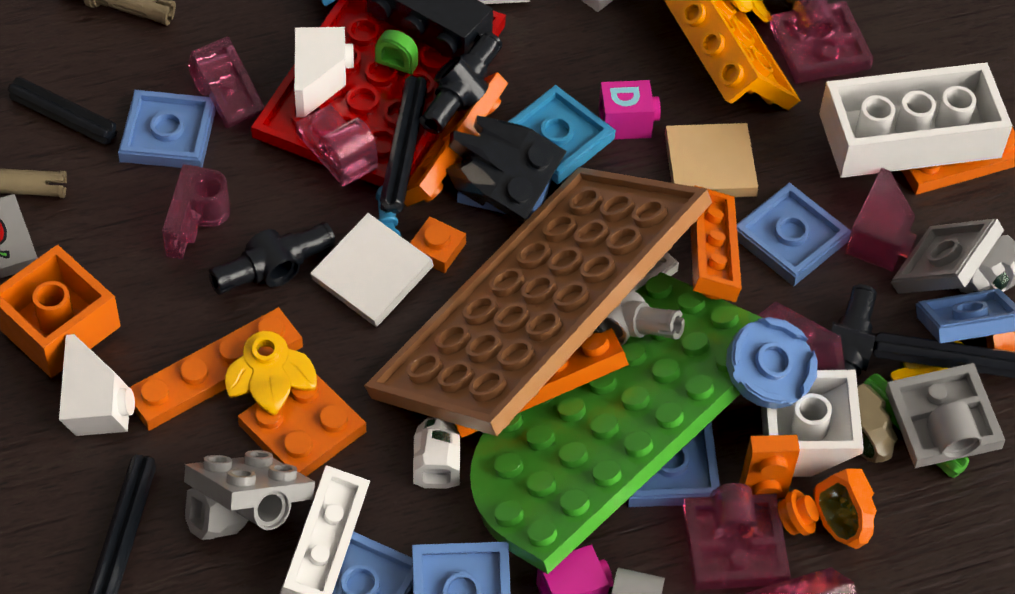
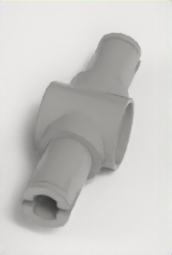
M631 290L621 301L620 305L595 329L594 333H601L612 328L621 346L627 342L630 336L641 338L645 335H656L676 340L681 337L684 331L685 320L681 318L683 314L680 310L652 308L639 293Z

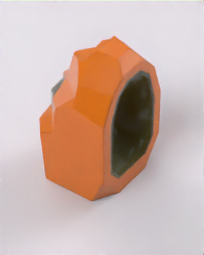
M845 469L818 483L813 489V496L824 528L836 541L854 549H859L867 544L873 536L874 518L877 510L872 500L874 492L863 470Z

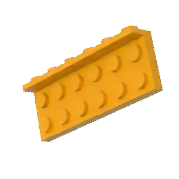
M664 0L725 101L732 104L746 92L751 95L755 92L767 104L772 105L775 103L788 111L801 101L746 13L738 10L729 0Z

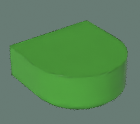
M386 30L375 44V62L408 74H413L418 66L417 45L408 35L401 31Z

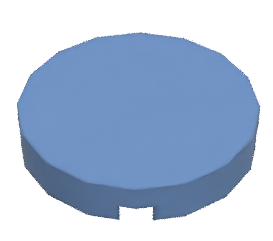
M766 317L748 323L734 335L727 348L726 367L731 382L743 397L757 406L778 409L793 405L810 391L817 378L818 360L815 351L811 352L810 346L806 342L808 338L802 330L786 320Z

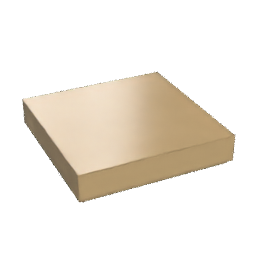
M747 123L666 126L665 141L671 183L693 187L696 185L735 197H757L758 182Z

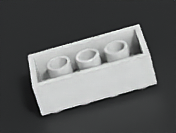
M987 62L827 81L819 112L841 178L1002 158L1012 129V123Z

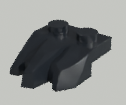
M477 115L474 128L479 133V136L458 131L450 133L449 147L465 161L449 166L446 172L457 191L481 206L488 202L523 224L567 151L528 127Z

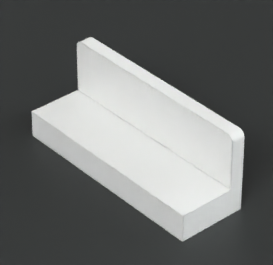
M327 465L325 466L279 594L333 593L370 483L369 480Z

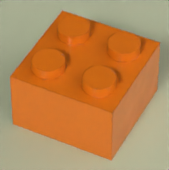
M58 244L0 285V331L50 378H53L63 370L66 335L75 334L91 349L121 327L115 296Z

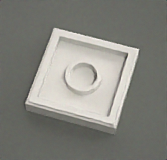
M367 213L310 274L316 283L377 328L431 270L434 264L429 256Z

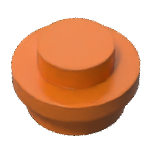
M797 489L788 492L786 498L778 503V513L783 526L791 535L800 533L807 536L814 533L816 521L819 520V512L814 500Z

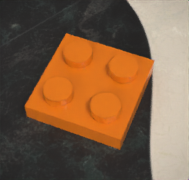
M317 374L316 389L305 391L291 387L286 402L276 415H270L257 403L238 415L239 426L263 451L272 453L273 458L283 464L297 467V472L306 477L367 432L366 422Z

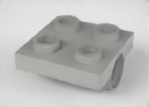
M974 363L887 382L885 391L915 468L1003 448L1005 443L1004 435Z
M251 450L245 453V457L239 458L209 455L204 457V462L185 464V483L230 511L235 510L238 514L264 530L278 528L286 521L290 513L291 502L314 499L315 481L297 472V467L283 464L274 459L273 454L267 451Z

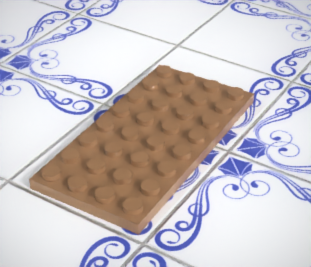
M578 167L364 385L371 399L498 436L712 204L708 190Z

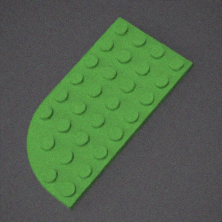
M662 272L650 278L636 292L652 308L680 310L682 312L681 318L685 320V327L679 339L675 340L656 335H645L641 338L630 336L627 342L621 346L628 360V366L518 413L498 436L483 432L471 462L470 481L476 507L490 534L498 542H507L510 552L549 574L740 395V392L731 382L726 367L727 348L734 335L741 328L762 317L722 299L714 300L707 298L701 293L693 291V286Z

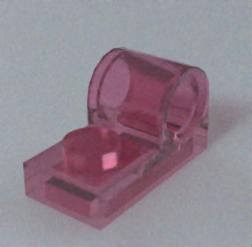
M229 36L191 51L188 66L194 84L203 96H210L226 129L255 117L262 112L265 106Z
M329 104L295 122L297 135L343 187L378 168L377 147L374 136L366 123L360 118H355L347 123L333 106Z
M183 164L162 230L166 257L183 259L188 243H194L196 240L198 226L214 227L228 219L231 210L228 182L225 175L214 169L201 168L200 166Z

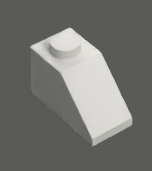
M345 27L295 28V104L297 118L306 117L346 86V68H354L353 44H345Z
M75 334L66 335L59 420L75 436L128 432L129 415H132L135 410V398L132 389Z

